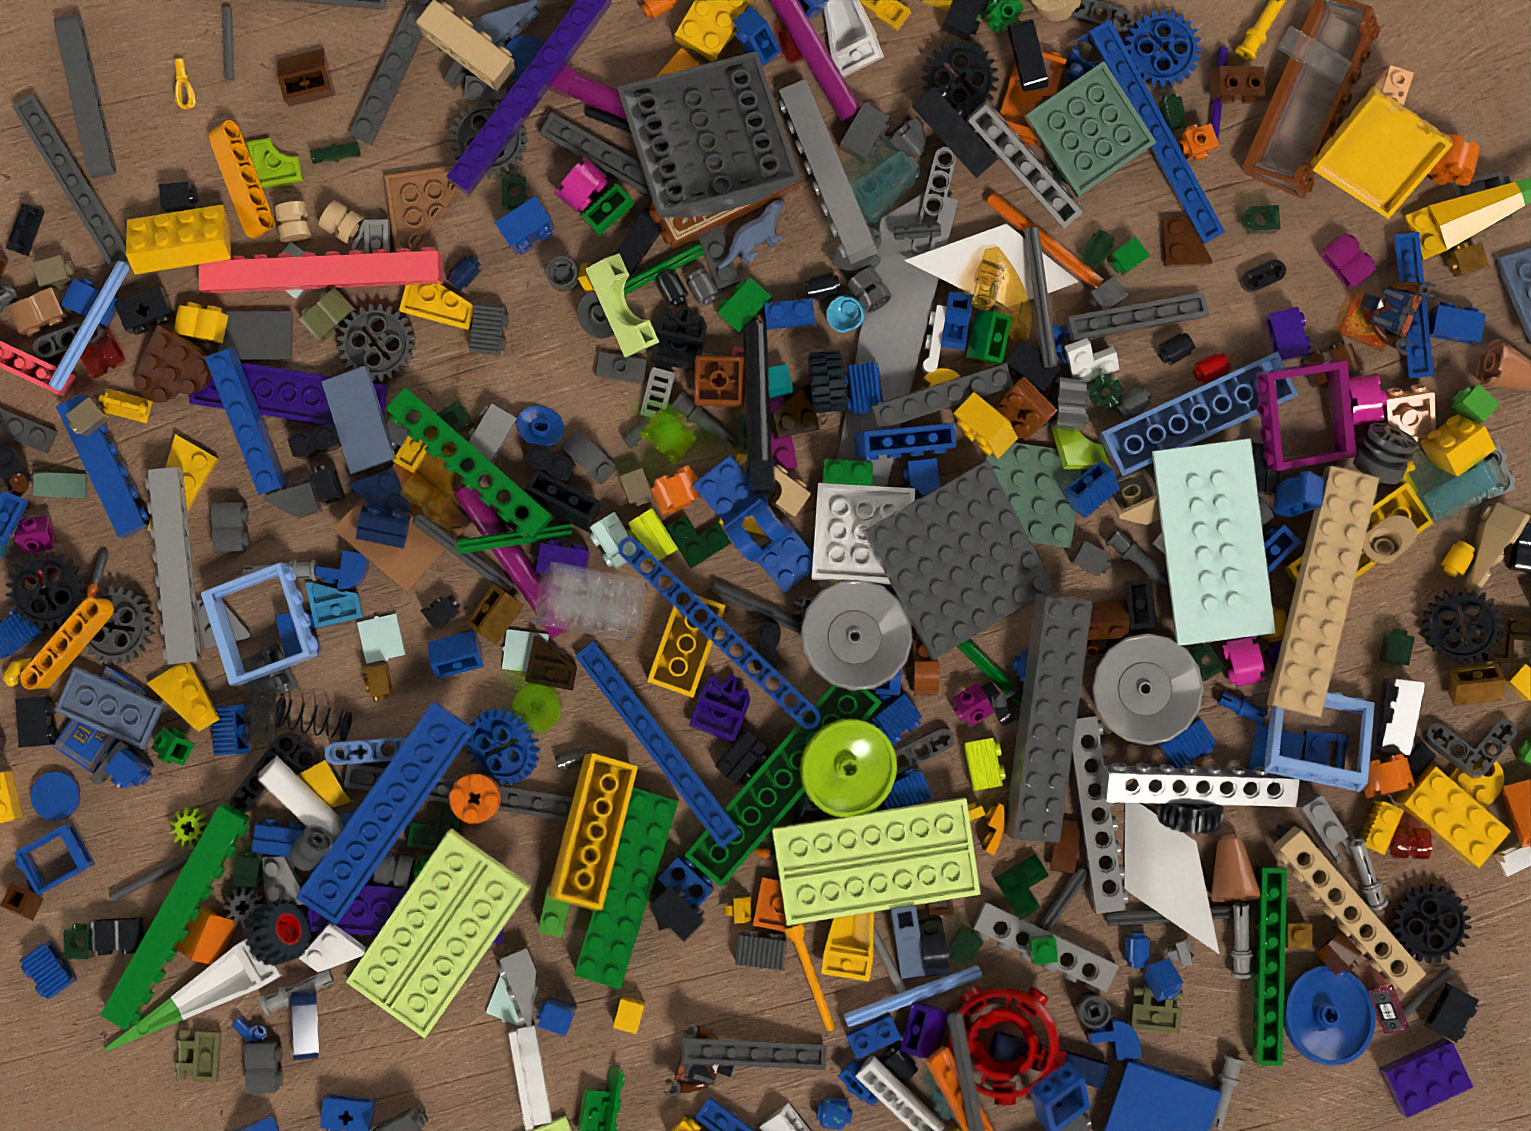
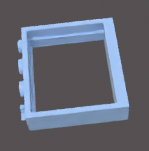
M278 563L201 592L229 685H242L318 656L316 651L318 644L315 637L311 635L309 629L311 622L309 616L304 613L302 607L303 597L296 588L294 582L296 575L289 564ZM279 576L303 652L245 673L222 597Z
M1338 692L1326 694L1323 707L1362 715L1357 772L1279 756L1284 709L1271 706L1264 772L1360 792L1368 783L1375 703L1369 702L1362 697H1345Z

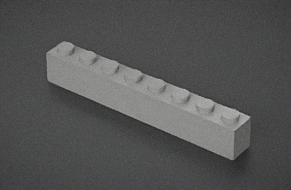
M803 79L780 89L782 99L778 100L783 114L788 112L791 119L786 121L791 133L797 132L799 139L795 143L800 154H806L808 160L803 162L809 175L813 173L816 178L812 184L817 196L823 195L825 201L821 202V206L825 215H831L833 222L829 223L833 235L834 237L839 236L842 243L838 244L842 257L848 256L850 263L853 264L877 254L878 251L807 80Z
M183 468L148 470V476L145 477V484L147 490H150L151 500H148V511L153 517L150 533L152 539H155L156 548L153 549V560L158 566L155 582L156 586L160 587L161 596L158 597L157 602L158 609L162 611L163 621L160 622L161 634L165 636V645L162 648L163 658L167 660V664L202 661Z

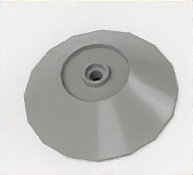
M861 580L839 581L822 590L807 607L801 627L803 651L813 669L831 684L850 690L876 688L894 678L906 663L913 641L911 622L900 600L882 585ZM856 633L859 637L858 641H853L850 635Z
M1150 633L1126 637L1109 648L1096 667L1092 686L1096 711L1108 729L1126 741L1145 745L1170 741L1188 729L1200 711L1204 691L1200 668L1189 651L1181 645L1178 646L1169 637ZM1144 684L1149 687V691L1145 694L1141 691V687Z

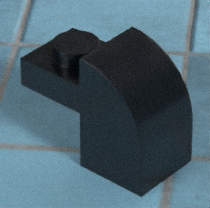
M942 918L918 920L925 976L932 977L950 974L948 947Z

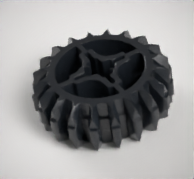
M1159 803L1157 806V819H1159L1163 826L1169 827L1171 830H1178L1188 834L1195 833L1197 835L1199 833L1208 834L1220 830L1224 819V808L1222 805Z

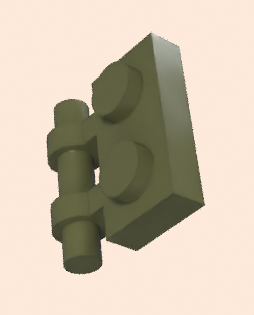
M1147 984L1134 986L1133 995L1142 996V1003L1132 1002L1130 1026L1136 1029L1180 1033L1182 1008L1173 1007V1000H1182L1183 991L1180 990V994L1172 1000L1164 999V1005L1151 1004V997L1155 998Z
M180 1029L179 1039L176 1041V1047L178 1048V1061H175L176 1079L184 1080L186 1079L187 1071H192V1081L217 1082L219 1079L222 1031L197 1030L195 1031V1040L189 1039L190 1030ZM188 1048L194 1049L193 1062L188 1061Z

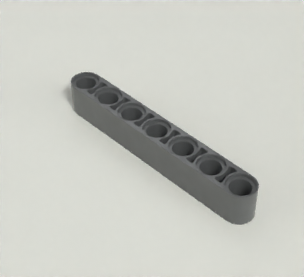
M79 13L55 18V30L88 173L92 179L115 174L117 172L82 18Z

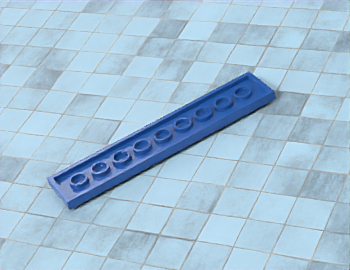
M433 701L337 837L330 851L323 857L297 894L296 899L337 925L475 728Z

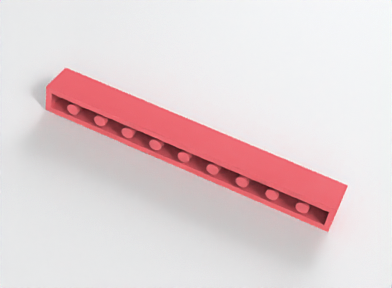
M423 247L418 252H411L409 248L397 249L396 253H387V250L376 249L373 250V254H364V251L353 250L349 251V255H340V252L330 251L325 252V256H316V253H301V257H292V254H278V258H269L268 255H254V259H245L244 256H231L230 260L199 264V290L206 294L443 284V256L439 251H435L433 247Z

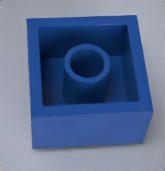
M536 196L495 222L515 255L527 253L533 248V243L539 239L545 241L553 235L552 231L555 230L552 220Z

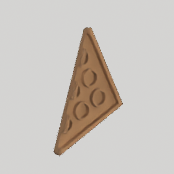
M454 165L384 175L395 253L400 248H409L413 252L460 190L451 184L446 177Z

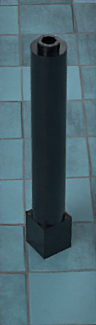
M751 320L743 326L748 460L746 467L747 496H772L775 490V474L771 443L767 326L759 320Z

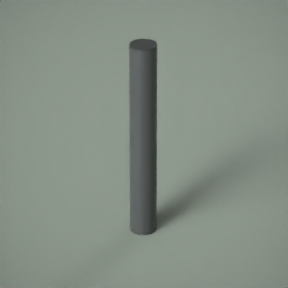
M223 7L225 80H234L232 8Z
M1447 967L1397 1013L1399 1021L1402 1023L1455 975L1453 970Z

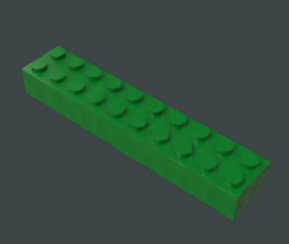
M831 684L813 705L820 714L819 723L813 728H805L798 723L724 808L742 834L724 848H721L706 829L684 856L722 888L805 792L801 781L800 765L804 749L813 735L825 725L837 720L858 719L866 721L882 702L867 689L850 690ZM809 710L802 718V721L806 724L813 723L816 718L814 711Z

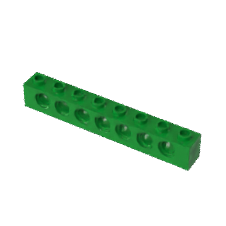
M406 387L385 408L391 413L388 418L397 426L405 425L409 429L406 434L415 442L422 440L427 445L424 449L432 457L436 458L439 455L445 461L443 466L449 472L454 474L457 471L463 477L461 482L471 491L475 487L482 494L479 498L489 507L492 503L500 510L497 514L507 523L510 520L518 525L515 530L525 539L528 536L535 539L554 518ZM413 411H418L420 415L418 421L409 423V414ZM431 427H436L438 430L437 436L433 439H427V430ZM449 443H454L456 445L455 452L452 455H445V446ZM467 459L474 461V467L470 471H464L462 468L463 462ZM485 475L492 476V483L488 487H482L480 484L481 478ZM503 491L510 492L511 498L507 503L499 502V494ZM527 507L529 510L528 517L523 520L518 519V509Z
M1257 865L1256 881L1260 890V897L1256 899L1252 1061L1257 1065L1282 1066L1287 868Z

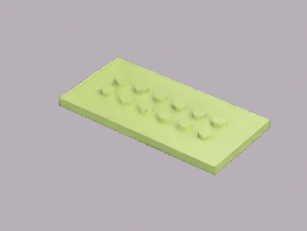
M966 797L868 812L853 817H837L772 828L787 925L980 895Z
M451 829L346 983L423 1038H426L532 886Z

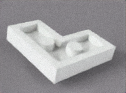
M1088 338L1065 346L1071 379L1088 382L1119 370L1117 352L1113 346L1094 354L1092 353L1091 343Z

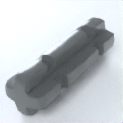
M930 223V226L918 224L907 225L905 228L904 226L894 227L895 240H905V237L917 239L928 238L930 235L931 237L941 236L940 223Z

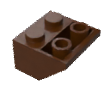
M324 48L277 60L278 79L283 100L289 107L336 96Z
M1126 600L1092 602L1085 657H1102L1109 648L1128 637L1130 619Z

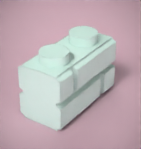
M613 512L590 527L592 533L589 536L596 547L601 545L605 553L602 554V557L609 567L614 565L615 569H618L627 563L619 554L618 545L621 540L630 537L617 514ZM633 542L626 543L623 546L624 554L628 556L633 555L636 552V545Z

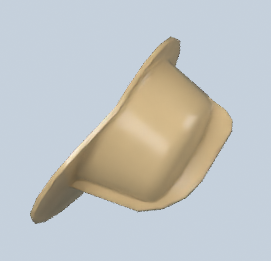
M1390 516L1366 533L1362 549L1370 557L1372 563L1389 564L1395 561L1401 553L1414 543L1417 536L1416 525L1405 516Z

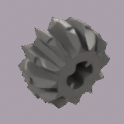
M244 885L241 891L238 888H234L232 890L233 895L226 896L225 899L231 904L224 905L223 909L231 911V913L226 915L227 919L235 917L233 925L236 926L241 921L242 927L246 928L244 924L249 919V913L253 912V909L265 905V903H259V900L264 898L263 894L255 896L257 888L254 887L249 891L248 886ZM246 901L245 905L249 904L250 908L244 912L245 908L241 909L240 904Z

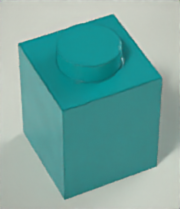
M787 364L769 368L770 399L793 394Z

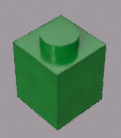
M1134 237L1109 256L1111 259L1110 265L1116 273L1120 272L1124 276L1147 260L1150 255L1138 238Z
M1052 934L1028 937L1030 959L1034 966L1059 962L1056 938Z

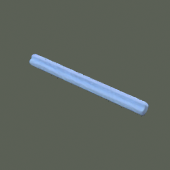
M117 261L49 382V386L53 389L61 391L130 269L129 265L125 262Z
M974 965L845 1013V1022L851 1027L982 978L981 969L979 966Z

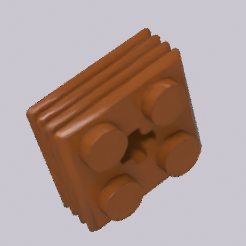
M696 356L695 405L742 407L744 358ZM717 375H722V379L726 380L722 387H717L716 383H712L713 380L717 379Z
M1022 377L993 406L995 410L1009 420L1015 434L1022 437L1025 441L1035 434L1057 412V409L1025 377Z

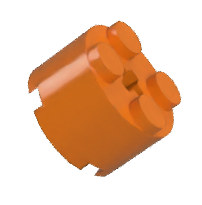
M1447 134L1450 136L1453 145L1428 174L1433 177L1432 181L1439 185H1445L1447 182H1456L1459 185L1468 186L1475 173L1480 147L1472 140L1470 144L1463 141V136Z
M689 465L677 470L673 477L668 478V475H665L651 484L652 488L650 491L662 516H665L668 512L671 514L693 504V500L697 498L699 500L702 499V496L692 486V483L698 477L694 469H691Z
M1404 754L1384 758V764H1381L1380 759L1369 762L1368 783L1364 787L1366 798L1415 786L1408 759L1404 758Z
M474 773L462 777L454 784L450 792V805L453 812L458 818L467 823H481L492 818L498 812L501 805L502 792L500 786L492 777L485 774ZM472 792L481 795L479 798L480 804L471 801L473 798Z

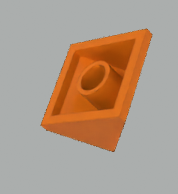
M200 905L202 909L201 914L195 922L191 921L188 929H190L189 935L183 943L179 942L176 949L192 961L212 965L227 952L237 925H233L234 918L227 919L226 915Z

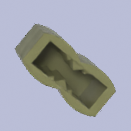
M328 288L323 291L319 296L320 300L314 306L310 304L301 312L300 322L320 343L328 339L345 323L344 319H350L352 311L354 313L357 312L336 288L332 290Z

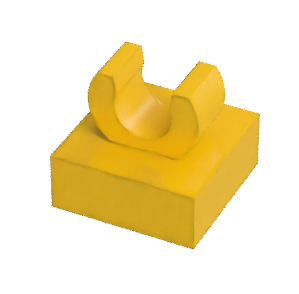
M751 896L734 898V904L724 906V915H734V923L752 921Z

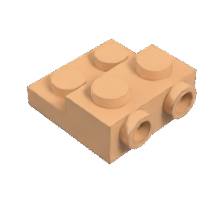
M1416 384L1412 385L1411 390L1402 391L1400 388L1387 390V404L1383 405L1385 424L1407 432L1416 441H1422L1430 432L1436 430L1435 393L1431 389L1426 387V385Z

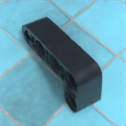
M295 733L280 734L232 795L230 805L244 813L252 811L269 789L264 784L261 789H257L253 784V780L256 776H259V772L268 764L271 756H278L286 765L291 762L298 768L307 770L319 763V752ZM285 737H289L293 741V747L290 750H286L283 747ZM305 751L312 755V762L309 765L304 764L302 761V755ZM249 793L255 794L250 795L246 799L245 803L247 804V806H240L242 801L239 798H244Z

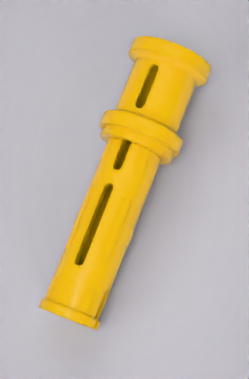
M1270 0L1255 26L1247 30L1246 38L1242 45L1237 46L1235 50L1241 58L1248 61L1255 60V53L1260 45L1266 42V33L1287 0H1279L1278 2L1277 0Z

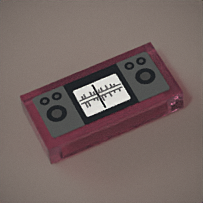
M1393 984L1371 986L1368 992L1384 1034L1407 1032L1409 1025Z

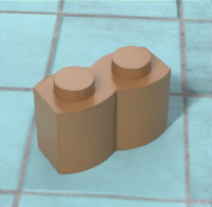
M52 287L8 306L19 334L27 335L28 337L40 334L42 332L41 329L47 325L50 327L58 326L64 322L63 319L68 317L65 307L61 305L62 300L58 291Z

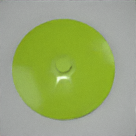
M841 719L822 727L807 743L800 765L801 781L808 797L825 812L839 817L863 815L879 806L890 793L897 772L895 751L887 736L872 724L858 719Z

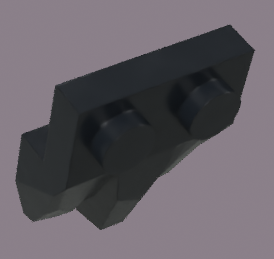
M686 304L683 305L676 316L673 315L672 309L666 307L659 319L656 331L659 343L653 347L651 362L695 371V357L702 356L707 330L703 316H698L694 320L690 319L691 308Z

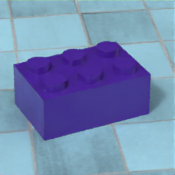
M1442 1038L1379 1068L1399 1113L1406 1118L1473 1088L1453 1042L1446 1038Z

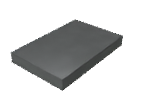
M221 312L229 316L223 343H219L218 352L235 347L239 360H292L293 312Z

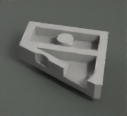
M363 220L358 237L355 238L351 246V251L360 250L364 251V254H373V250L384 249L387 250V253H390V220Z
M203 599L196 601L198 621L205 649L216 647L217 643ZM223 601L235 642L252 638L251 632L243 626L239 618Z
M285 856L262 857L265 904L279 899H288L289 902L293 901L296 905H305L296 899L297 894L302 889L300 884L303 882L299 874L295 872L290 858Z

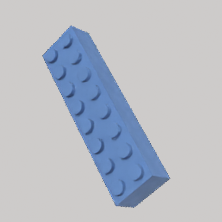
M1275 352L1098 434L1117 477H1123L1153 463V451L1188 447L1259 414V395L1255 387L1257 385L1256 373L1286 368L1279 353ZM1291 378L1275 380L1278 405L1298 396Z

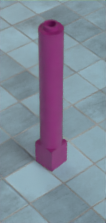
M770 0L841 121L846 119L847 123L854 120L861 107L798 0Z
M565 66L548 89L564 97L575 98L627 120L618 90L582 76L576 70Z
M462 483L455 488L457 493L454 494V497L481 536L508 532L492 507H489L479 498L482 493L475 487L471 491ZM518 545L491 549L552 639L573 626L569 617L550 593Z

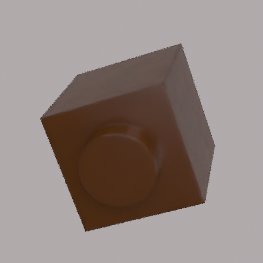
M11 883L0 906L16 915L33 921L44 898Z
M1340 931L1328 940L1315 954L1335 975H1338L1343 970L1346 973L1352 970L1358 964L1355 959L1361 952Z

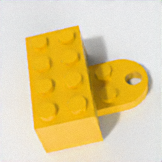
M1481 757L1473 764L1472 769L1474 771L1478 770L1484 759ZM1497 761L1492 765V772L1489 776L1483 775L1477 779L1469 777L1456 766L1446 776L1437 767L1428 765L1420 776L1413 778L1415 786L1404 789L1394 801L1462 861L1473 867L1480 868L1511 832L1486 810L1500 794L1504 786V773Z

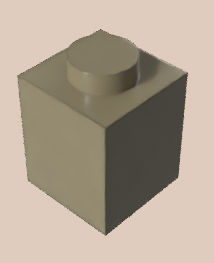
M62 255L33 263L38 284L44 289L65 285L73 280L72 275L75 274L73 264Z
M88 397L66 414L70 420L68 422L69 427L74 433H80L84 436H89L110 420V417L97 400Z
M643 468L620 476L631 505L636 504V507L650 502L649 498L653 497Z

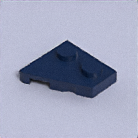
M394 468L349 484L351 490L362 497L367 504H378L382 509L386 510L398 508L404 510L406 514H412Z

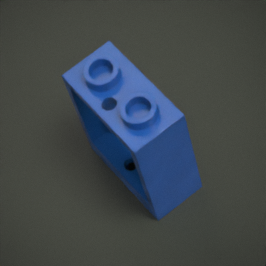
M72 822L62 825L14 852L17 867L24 871L28 878L26 881L27 885L36 895L46 893L95 865ZM61 836L77 867L46 884L30 853Z
M1069 1061L1030 1089L1037 1120L1047 1131L1061 1130L1091 1108L1085 1079Z

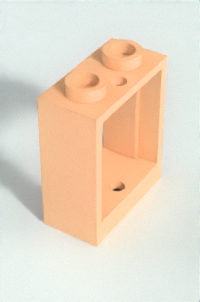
M1390 65L1375 80L1373 86L1403 107L1414 73ZM1398 92H1402L1403 96L1399 97Z

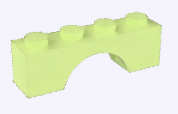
M620 253L586 268L588 277L625 358L659 343L650 320L638 318L630 311L626 304L624 286L629 273Z

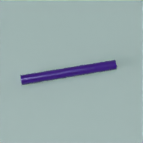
M1219 47L1217 67L1227 65V47ZM1213 100L1210 124H1212L1218 140L1222 104H1220V100Z

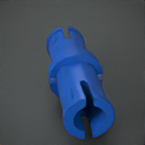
M1225 690L1221 692L1219 697L1222 698L1218 699V705L1236 712V715L1239 717L1245 716L1260 725L1263 724L1266 719L1263 717L1268 714L1267 710L1249 703V700L1246 698L1240 699Z

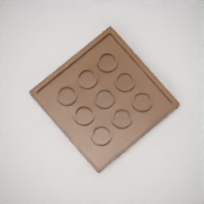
M394 463L391 468H394L412 511L404 549L355 539L361 508L363 505H368L363 498L333 529L405 593H408L447 551L446 548L412 523L416 514L419 512L423 513L456 539L470 526L472 521L416 472L412 474Z

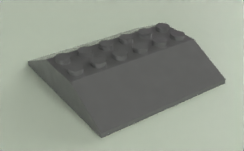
M757 51L617 87L658 218L700 217L753 204L800 181V176Z

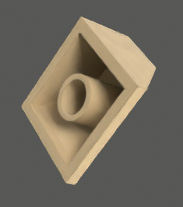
M1144 467L1117 478L1120 490L1116 491L1107 500L1120 519L1148 525L1160 519L1156 484Z

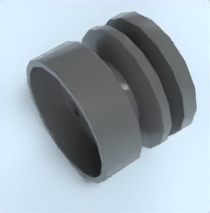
M1372 423L1368 428V434L1364 437L1363 442L1365 444L1360 446L1353 464L1361 473L1379 478V482L1387 484L1400 483L1407 469L1406 462L1411 461L1418 443L1410 434L1397 427L1384 423Z

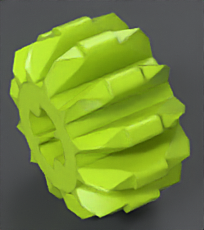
M189 807L184 808L183 813L177 811L175 816L178 820H170V824L176 827L169 830V833L177 834L173 841L177 843L182 840L181 847L186 848L189 844L191 848H195L205 831V827L210 822H204V819L208 816L206 812L199 816L200 809L198 807L194 808L192 812ZM192 823L191 827L195 828V831L189 832L190 829L186 825Z

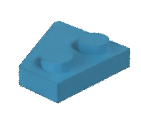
M305 583L315 628L364 617L359 594L316 583Z

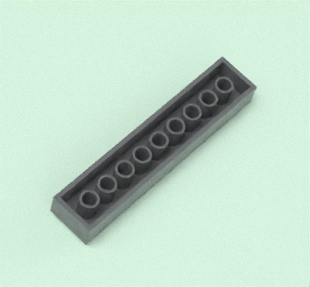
M1036 593L1004 833L1014 840L1060 843L1092 610V601L1082 597Z

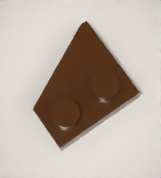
M1188 217L1162 219L1165 267L1212 264L1211 256Z

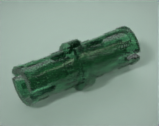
M358 141L339 145L332 143L331 146L310 149V154L314 165L328 161L336 163L340 162L341 159L360 157L361 151Z

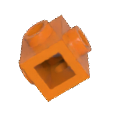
M1198 124L1189 126L1184 129L1185 132L1178 138V145L1186 160L1194 158L1195 161H1200L1209 157L1208 153L1213 152L1219 147L1212 124L1198 127Z

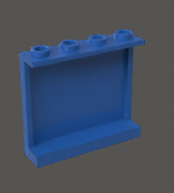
M1135 1059L1124 1060L1122 1065L1124 1071L1103 1131L1210 1130L1222 1095L1218 1087Z

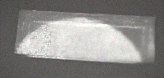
M1292 26L1288 27L1277 47L1280 51L1337 85L1341 84L1352 64L1351 61Z

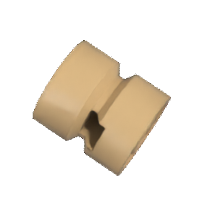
M334 200L323 212L319 220V227L330 234L335 232L338 239L349 245L359 234V229L365 219L353 211L347 212L346 206Z
M291 201L274 207L276 221L281 222V225L278 226L281 242H295L311 237L309 222L305 221V218L308 216L305 202Z

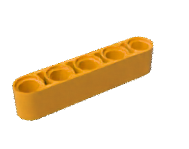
M226 120L210 131L209 141L243 231L251 239H256L273 229L275 221L242 133L235 122Z
M104 598L85 599L23 670L20 678L23 687L26 689H48L111 618L114 611L112 602Z

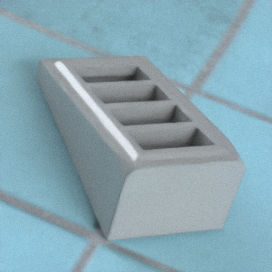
M652 367L640 413L641 416L664 421L676 377L675 373ZM656 376L668 379V384L655 381ZM653 386L666 389V392L662 393L652 389ZM650 396L663 398V403L650 400ZM648 405L659 407L661 412L649 410L647 407Z

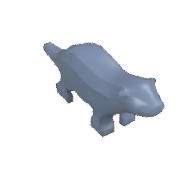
M783 199L770 201L758 218L740 226L735 231L729 254L718 265V269H722L730 264L738 253L741 255V261L747 265L758 256L756 252H752L754 247L759 246L766 240L769 247L772 248L783 239L781 235L775 234L778 215L785 205Z

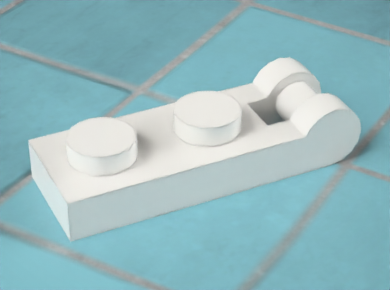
M937 305L935 311L930 312L929 325L933 326L932 334H927L925 349H929V354L922 364V371L926 375L929 372L935 371L938 366L947 306Z

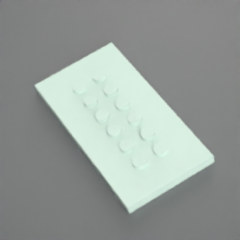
M1251 439L1153 451L1152 457L1176 644L1180 646L1275 633Z

